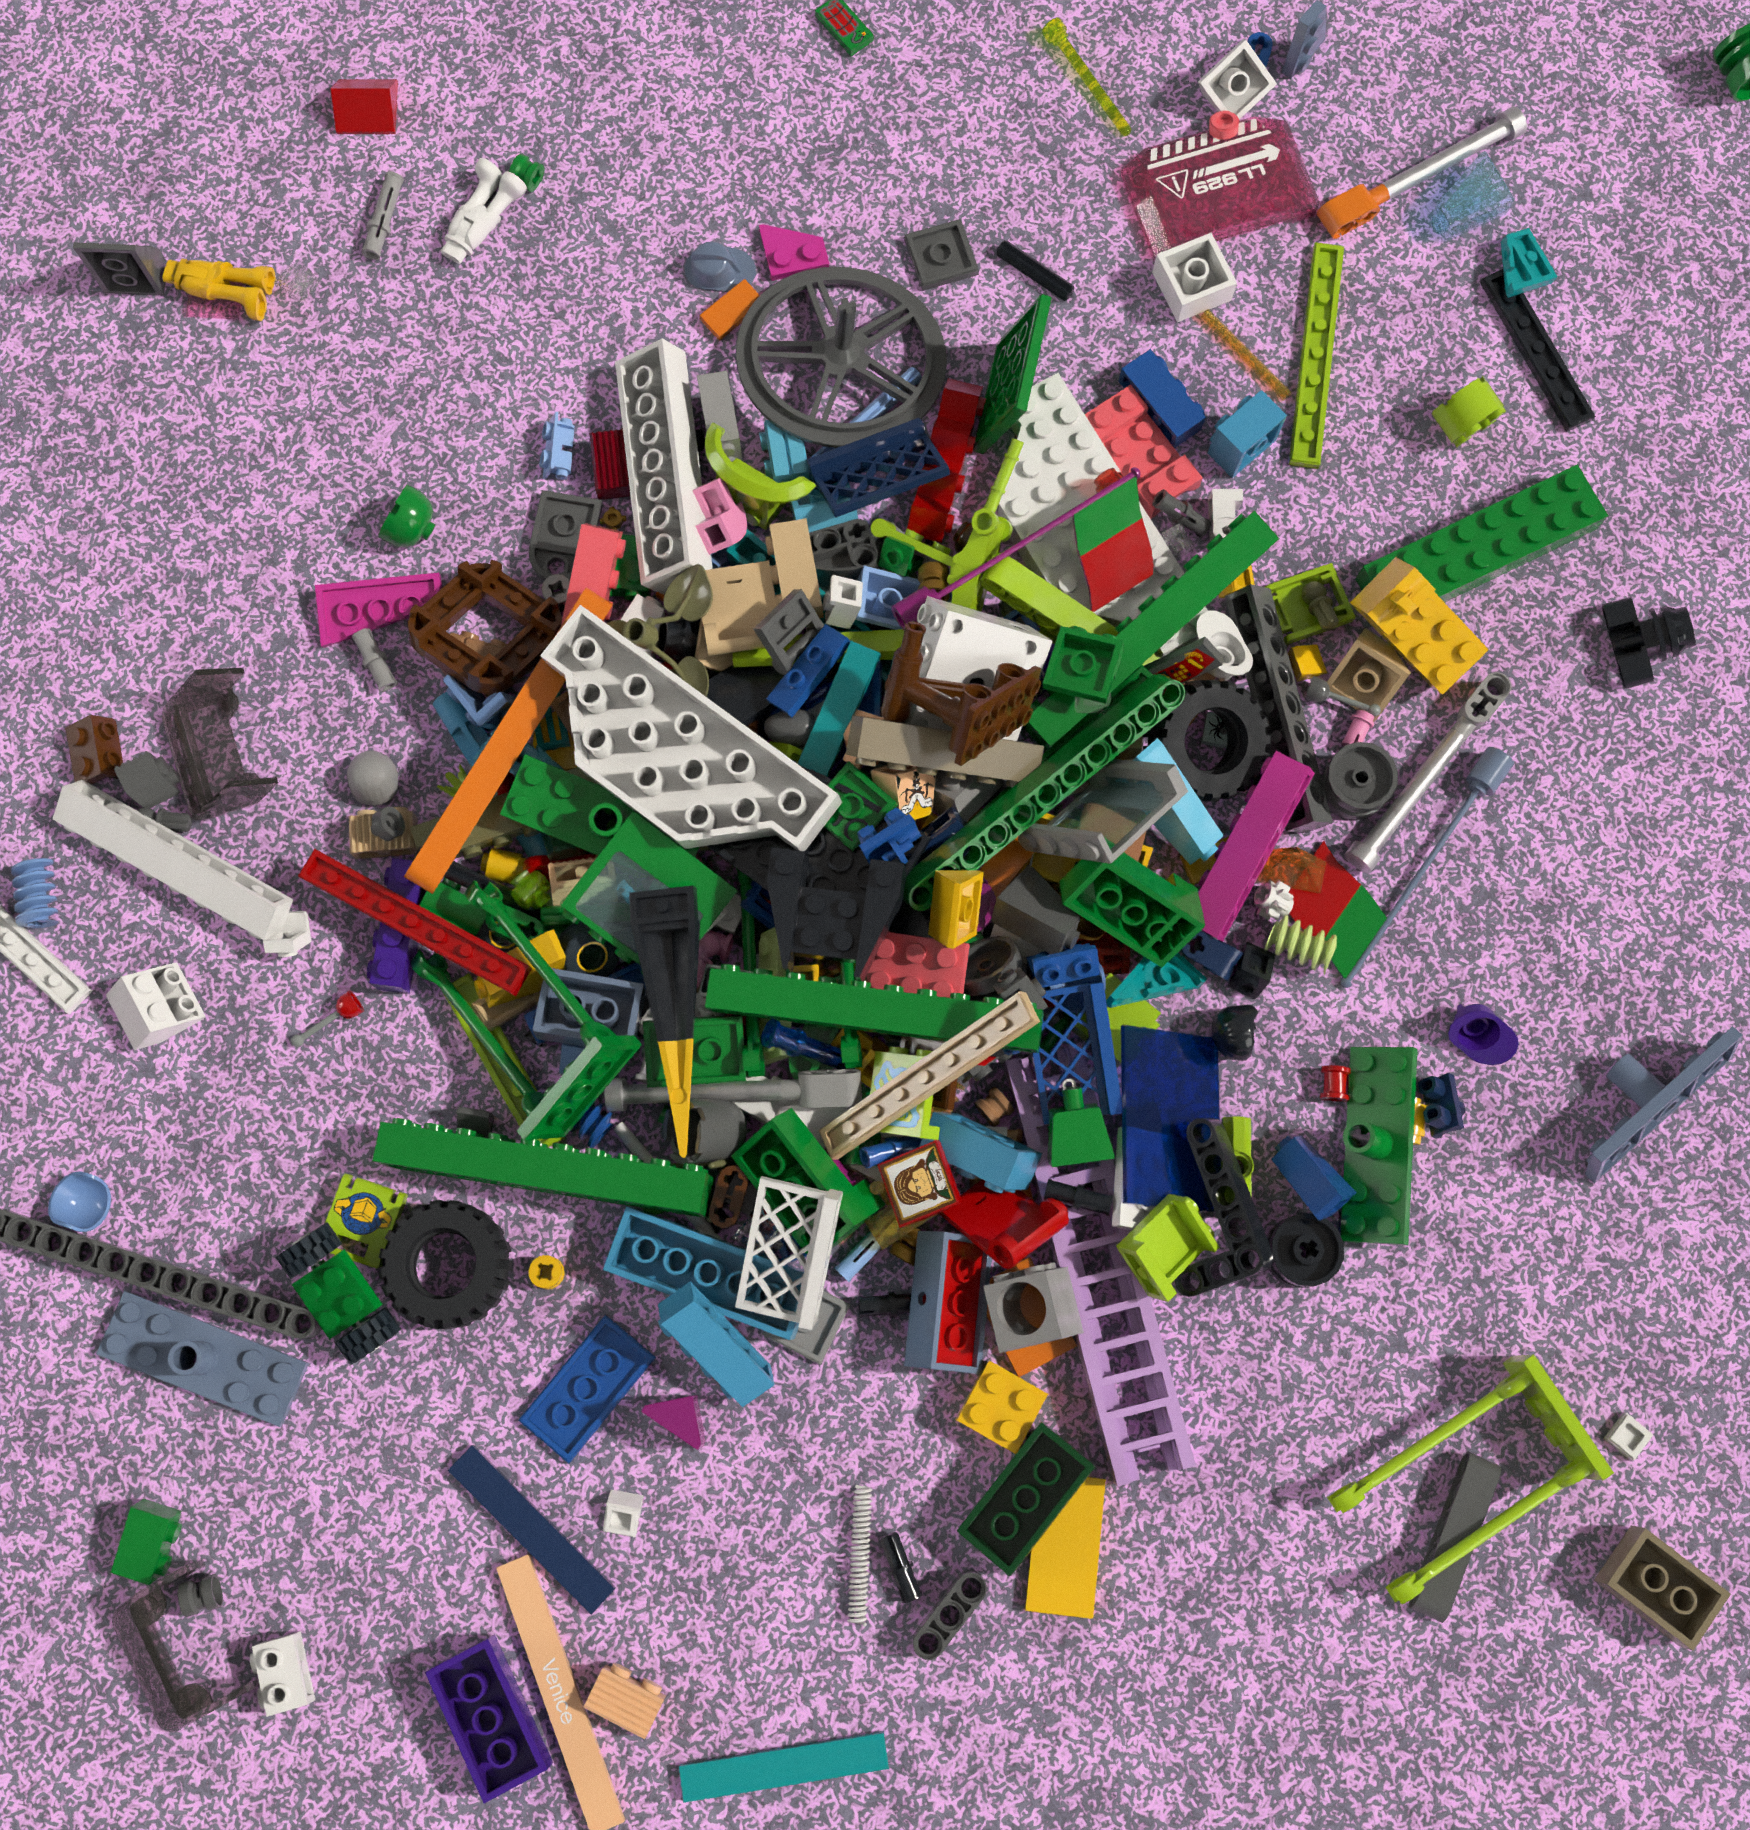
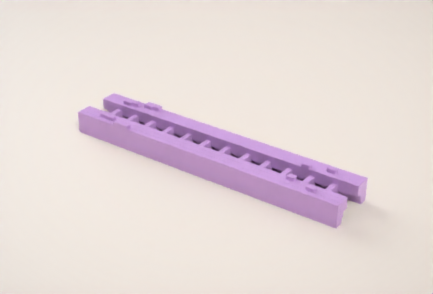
M1080 1042V1043H1076V1045H1077L1078 1047H1080V1048L1082 1047V1043H1081V1042ZM1068 1045L1064 1049L1057 1050L1055 1056L1059 1062L1068 1067L1078 1053V1050ZM1082 1055L1072 1068V1071L1084 1080H1087L1090 1073L1085 1055ZM1027 1057L1005 1061L1003 1066L1019 1127L1023 1131L1024 1145L1043 1153L1033 1176L1039 1203L1044 1201L1048 1179L1072 1186L1090 1183L1092 1191L1114 1196L1115 1165L1113 1159L1084 1163L1086 1170L1059 1176L1057 1167L1050 1166L1047 1160L1048 1131L1046 1127L1049 1124L1044 1125L1042 1122L1037 1084L1033 1078L1029 1059ZM1059 1065V1075L1043 1078L1053 1086L1065 1071ZM1070 1073L1065 1078L1073 1079L1076 1082V1087H1082L1084 1084ZM1063 1082L1058 1089L1063 1088ZM1067 1082L1066 1087H1072V1082ZM1045 1085V1092L1050 1091L1051 1088ZM1089 1087L1083 1093L1084 1104L1096 1103L1098 1105L1095 1091ZM1113 1200L1109 1216L1079 1208V1211L1068 1208L1067 1204H1064L1068 1210L1069 1223L1052 1236L1049 1241L1056 1267H1068L1084 1332L1074 1336L1113 1484L1115 1486H1122L1140 1480L1132 1451L1136 1449L1139 1453L1161 1447L1168 1472L1195 1467L1196 1463L1151 1298L1146 1294L1116 1247L1132 1230L1112 1227ZM1098 1213L1104 1237L1077 1243L1071 1220ZM1107 1246L1113 1269L1086 1276L1080 1252ZM1115 1278L1121 1302L1095 1309L1089 1284ZM1124 1310L1130 1335L1103 1341L1097 1317ZM1133 1343L1139 1368L1112 1375L1106 1350ZM1142 1377L1148 1401L1121 1408L1115 1383ZM1151 1410L1157 1434L1130 1441L1124 1417Z

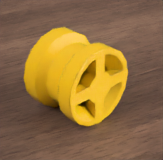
M549 1255L535 1258L528 1270L531 1282L543 1289H553L559 1286L565 1275L562 1262Z

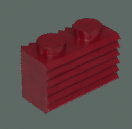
M623 428L621 430L589 433L595 491L598 499L630 497Z

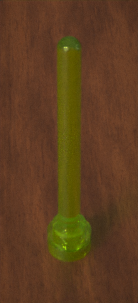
M1059 17L1050 20L1041 31L1043 37L1049 44L1052 43L1060 48L1121 135H1130L1131 126L1067 39V27Z

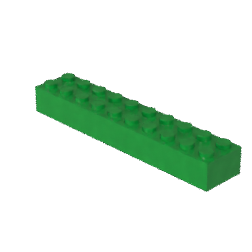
M393 1118L392 1123L380 1122L372 1161L390 1168L709 1219V1209L716 1179L710 1176L708 1170L703 1169V1166L684 1163L683 1169L676 1168V1165L670 1164L671 1161L651 1158L650 1164L644 1163V1160L638 1159V1156L618 1153L617 1158H612V1155L605 1153L606 1151L586 1148L585 1153H580V1150L574 1149L573 1146L561 1143H553L552 1148H548V1145L542 1144L539 1140L524 1141L521 1138L520 1143H516V1140L508 1138L509 1136L497 1133H489L488 1138H484L485 1135L476 1133L477 1131L456 1128V1133H453V1130L433 1123H424V1128H421L422 1125L401 1118Z

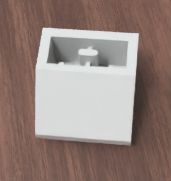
M177 962L121 976L106 994L134 1050L159 1044L206 1017Z

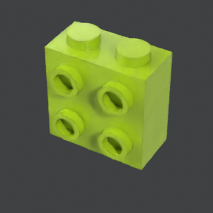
M1111 973L1105 978L1106 1000L1122 983ZM1146 1000L1112 1008L1107 1006L1116 1067H1119L1123 1061L1130 1064L1141 1050L1136 1044L1143 1036L1149 1040L1161 1025L1155 1021L1161 1012ZM1084 1012L1080 1019L1087 1024ZM1077 1022L1071 1031L1086 1042L1089 1038L1088 1029Z

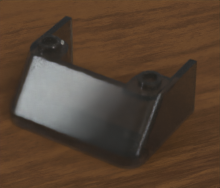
M243 668L196 669L165 704L162 711L163 726L177 773L181 780L180 783L191 817L196 821L209 820L257 804L278 784L277 777L259 778L254 772H244L229 720L238 710L239 700L232 687L245 674Z
M204 1560L187 1564L140 1590L122 1603L115 1610L112 1617L113 1628L160 1728L167 1732H177L260 1686L259 1679H256L216 1702L213 1701L209 1690L202 1684L192 1683L184 1686L155 1622L163 1617L167 1608V1601L162 1590L205 1567Z

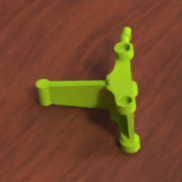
M1012 438L1008 451L1004 454L1005 458L995 482L990 487L991 492L984 508L977 510L972 517L973 531L963 550L953 557L949 555L950 548L935 541L931 547L922 543L924 536L909 529H906L905 534L896 530L893 523L881 518L874 520L871 524L872 534L883 540L889 536L914 546L916 551L950 566V575L948 574L947 582L951 585L991 560L994 554L998 553L1000 543L1007 541L1011 537L1013 531L1011 523L1007 519L997 516L995 512L1002 495L1006 492L1004 490L1014 466L1019 461L1018 457L1024 442ZM984 572L953 590L951 603L981 612L987 590L980 584Z

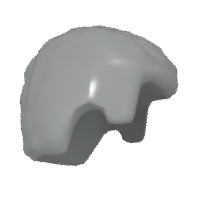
M374 750L364 751L355 756L348 766V786L354 798L361 804L382 805L393 799L397 794V768L392 759L382 752Z

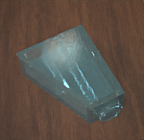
M1486 151L1478 155L1443 196L1431 216L1433 230L1442 236L1444 242L1506 215L1515 200Z

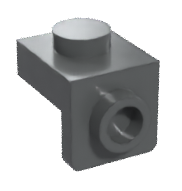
M1020 967L1015 970L1005 971L998 977V982L993 985V988L1002 999H1005L1019 989V991L1027 993L1030 1002L1037 1004V1009L1044 1010L1048 1007L1042 996L1047 994L1036 977L1030 980Z

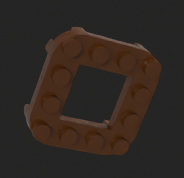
M491 559L490 564L474 563L469 565V562L465 561L457 566L458 575L422 607L415 604L411 608L408 621L409 643L418 654L471 690L483 693L486 697H489L494 693L504 692L514 686L540 661V655L561 627L562 616L558 609V603L553 597L550 596L544 600L502 572V564ZM482 598L525 626L495 656L488 653L483 657L446 632Z

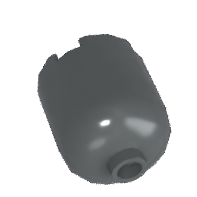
M690 1098L687 1155L685 1158H682L679 1155L671 1109H667L663 1122L664 1141H670L671 1149L674 1152L670 1154V1157L678 1164L706 1163L731 1159V1156L745 1144L747 1135V1124L744 1114L732 1101Z

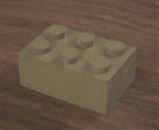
M1632 1525L1593 1580L1677 1646L1694 1651L1731 1595V1593L1649 1530Z

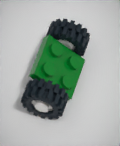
M326 1222L311 1233L308 1232L292 1243V1246L277 1255L276 1259L290 1279L312 1266V1271L291 1285L329 1340L348 1327H353V1329L335 1342L345 1359L352 1365L382 1346L387 1340L397 1334L401 1327L387 1307L382 1308L365 1320V1316L383 1304L345 1249L327 1261L322 1259L342 1245L329 1223Z

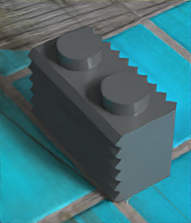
M145 751L144 755L139 754L138 758L133 757L132 761L127 760L126 764L121 763L120 767L116 766L114 769L126 794L142 807L152 808L181 793L177 786V783L181 782L178 773L172 765L168 766L162 756L156 758L150 752Z

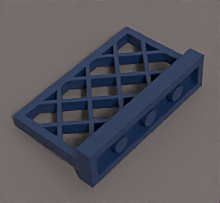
M920 417L806 459L810 479L816 485L815 490L818 489L835 518L950 475L948 465L926 434L924 423ZM905 460L917 462L914 468L902 466ZM925 464L938 466L929 471L922 469ZM876 471L888 473L885 479L873 477ZM897 474L909 476L907 479L902 481L894 480ZM848 481L860 483L857 489L845 487ZM868 485L880 487L873 492L865 491ZM839 496L851 498L844 503L838 505L836 503Z

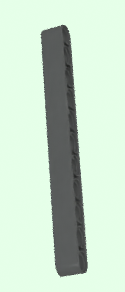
M0 1208L1 1242L293 1338L311 1339L316 1337L322 1330L306 1307ZM28 1224L31 1230L30 1235L23 1241L21 1230ZM59 1234L61 1245L54 1251L51 1246L52 1239ZM90 1244L92 1255L87 1261H84L82 1251L85 1246ZM121 1254L124 1261L123 1266L120 1270L115 1271L113 1260L117 1255ZM152 1264L155 1270L154 1276L147 1282L144 1279L143 1273L145 1268ZM182 1274L185 1277L186 1284L178 1292L175 1289L174 1282ZM213 1284L217 1289V1295L213 1301L208 1302L205 1297V1291L207 1287ZM244 1294L248 1298V1306L246 1310L239 1312L236 1308V1301L238 1297ZM275 1304L279 1308L280 1313L278 1319L271 1323L267 1318V1311L269 1307ZM303 1315H308L311 1320V1326L307 1332L302 1333L298 1328V1321Z

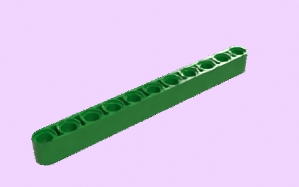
M1154 674L918 863L906 877L903 902L917 911L929 909L932 904L935 870H940L944 866V870H977L1176 709L1184 700V685L1161 674ZM1166 687V692H1165V694L1162 696L1163 690H1164V688ZM1142 707V711L1138 716V711ZM1118 726V730L1113 736L1114 729ZM1093 746V751H1092V753L1088 756V752H1089L1090 748ZM1069 766L1068 772L1064 775L1065 768ZM1042 786H1044V790L1042 794L1039 796V791L1042 788ZM1019 806L1018 813L1013 816L1015 809ZM995 826L993 833L988 836L989 830ZM970 846L969 852L963 857L964 850ZM919 887L918 894L912 898L913 891Z

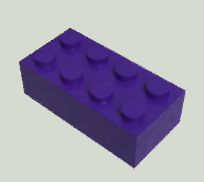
M495 1634L425 1672L484 1804L548 1770L552 1765L553 1760Z

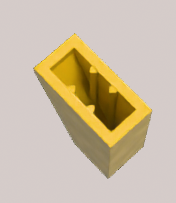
M554 929L530 940L551 968L564 970L566 956ZM518 947L507 952V954L532 967V970L517 996L506 992L479 976L474 981L478 997L480 999L485 998L489 1008L541 991L543 978Z

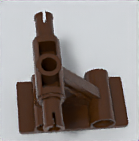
M908 622V624H905L901 647L894 652L890 674L885 683V695L881 706L883 720L899 723L905 722L910 716L912 703L942 718L944 724L953 728L949 749L956 754L954 763L962 766L971 759L977 758L981 752L992 748L998 741L1010 736L1013 731L1021 726H1025L1029 722L1033 714V709L1031 708L1033 697L1037 694L1041 685L1039 680L1040 667L1035 665L1026 670L1012 663L999 664L992 687L921 678L919 675L923 657L920 650L924 634L926 633V627L918 622Z

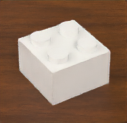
M1212 233L1157 254L1152 271L1177 322L1231 301L1237 285V281Z

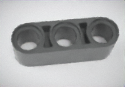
M975 1570L962 1571L915 1630L912 1643L915 1653L920 1658L933 1660L941 1655L984 1599L987 1585L980 1573ZM970 1577L977 1579L980 1583L978 1593L973 1596H967L961 1590L963 1581ZM952 1605L959 1610V1616L955 1622L945 1623L940 1619V1612L945 1606ZM926 1633H932L938 1639L936 1647L930 1651H924L918 1645L920 1637Z

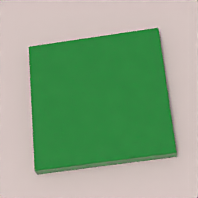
M1044 294L1039 295L997 342L984 397L986 398L983 415L979 419L973 452L984 454L1027 411L1052 297Z

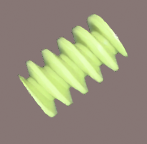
M1285 915L1279 922L1276 921L1264 950L1267 951L1275 944V954L1279 956L1287 949V959L1290 961L1297 954H1300V965L1303 966L1309 959H1312L1311 969L1315 971L1321 964H1324L1325 975L1337 947V936L1333 935L1328 941H1325L1324 930H1321L1316 936H1312L1313 926L1310 924L1304 931H1300L1301 921L1298 919L1292 926H1288V915Z

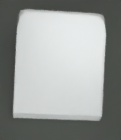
M611 1490L606 1503L603 1531L636 1537L644 1496Z

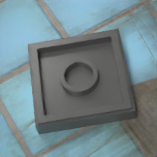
M961 219L904 235V241L922 291L979 275V269Z

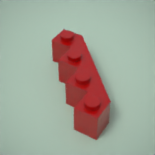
M950 378L947 379L944 386L938 417L933 426L930 440L948 465L950 475L918 487L907 529L924 536L923 538L942 543L945 533H951L955 515L951 514L956 493L961 494L966 476L961 475L966 454L972 455L976 437L972 436L977 415L982 416L985 408L986 398L981 397L983 386ZM925 464L922 469L929 471L938 466Z

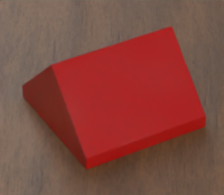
M338 79L330 88L337 134H396L397 79Z

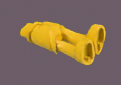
M184 258L180 262L168 260L162 277L163 282L174 284L176 289L183 290L192 296L208 300L225 299L240 303L244 306L248 317L257 321L264 319L267 309L265 294H272L276 280L275 271L270 266L235 268L229 262L188 261ZM229 281L246 284L251 287L230 285Z

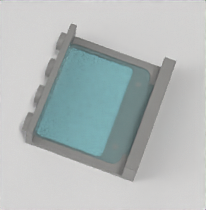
M1113 759L1088 780L1091 785L1047 825L1034 823L1018 836V841L1026 851L1111 864L1175 805L1188 790L1174 764Z

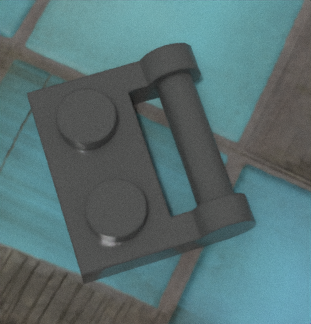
M794 589L753 629L773 659L772 665L775 670L782 675H786L792 669V663L800 657L823 628L824 624L803 590ZM807 626V632L785 652L783 648Z

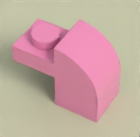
M721 478L692 490L706 518L695 527L709 555L734 545L745 536L747 518L742 502L735 504L726 483Z

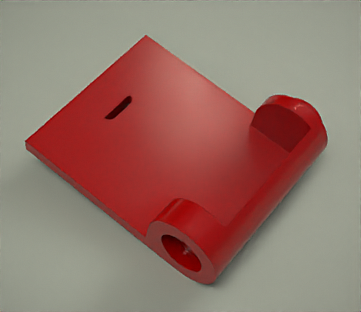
M983 1179L960 1195L963 1204L940 1213L944 1219L1005 1269L1014 1267L1069 1223L1068 1210L1061 1201L1046 1198L1039 1206L1021 1190H1015L1014 1193L1003 1190V1193H999L985 1187V1180Z

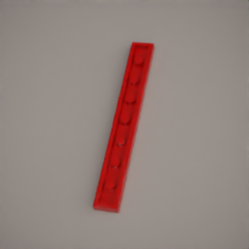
M315 848L298 875L301 879L514 996H517L532 970V967Z

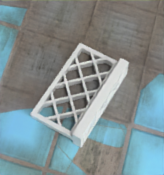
M764 1176L760 1178L735 1308L799 1323V1328L813 1329L818 1320L843 1195L842 1191L834 1189L823 1191ZM767 1187L780 1190L786 1202L772 1210L765 1199ZM790 1193H794V1194H797V1195L794 1196V1197H792V1196L790 1195ZM803 1196L818 1199L816 1211L806 1218L795 1202ZM790 1205L800 1221L786 1230L776 1216V1213ZM764 1208L767 1214L761 1217L762 1209ZM770 1218L780 1234L766 1242L759 1232V1225ZM814 1219L813 1228L809 1224V1221ZM803 1225L811 1239L810 1244L799 1250L789 1234ZM784 1238L793 1254L779 1262L769 1246ZM757 1240L761 1246L755 1249ZM764 1250L774 1266L760 1274L752 1261L754 1255ZM806 1251H808L807 1259L802 1255ZM797 1258L804 1268V1274L792 1282L783 1266ZM777 1270L787 1286L773 1294L763 1278ZM751 1272L754 1278L749 1281V1276ZM756 1282L767 1296L760 1303L745 1300L747 1288ZM800 1283H802V1284H801V1289H800V1292H799L798 1289L796 1288V1286L799 1285ZM790 1290L798 1301L796 1312L783 1309L776 1298Z

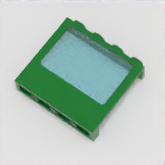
M631 809L620 829L610 839L567 897L561 900L560 906L564 908L562 914L571 922L578 925L582 921L591 929L588 934L604 945L608 941L617 947L614 953L628 964L634 960L640 965L630 922V892L695 886L697 888L700 941L738 890Z

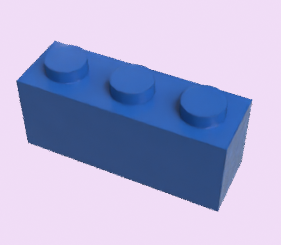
M1149 349L1121 368L1118 382L1123 388L1132 385L1149 407L1148 415L1174 448L1202 430L1206 419L1202 406L1198 402L1192 401L1186 393L1184 384L1171 375L1162 357L1156 356Z

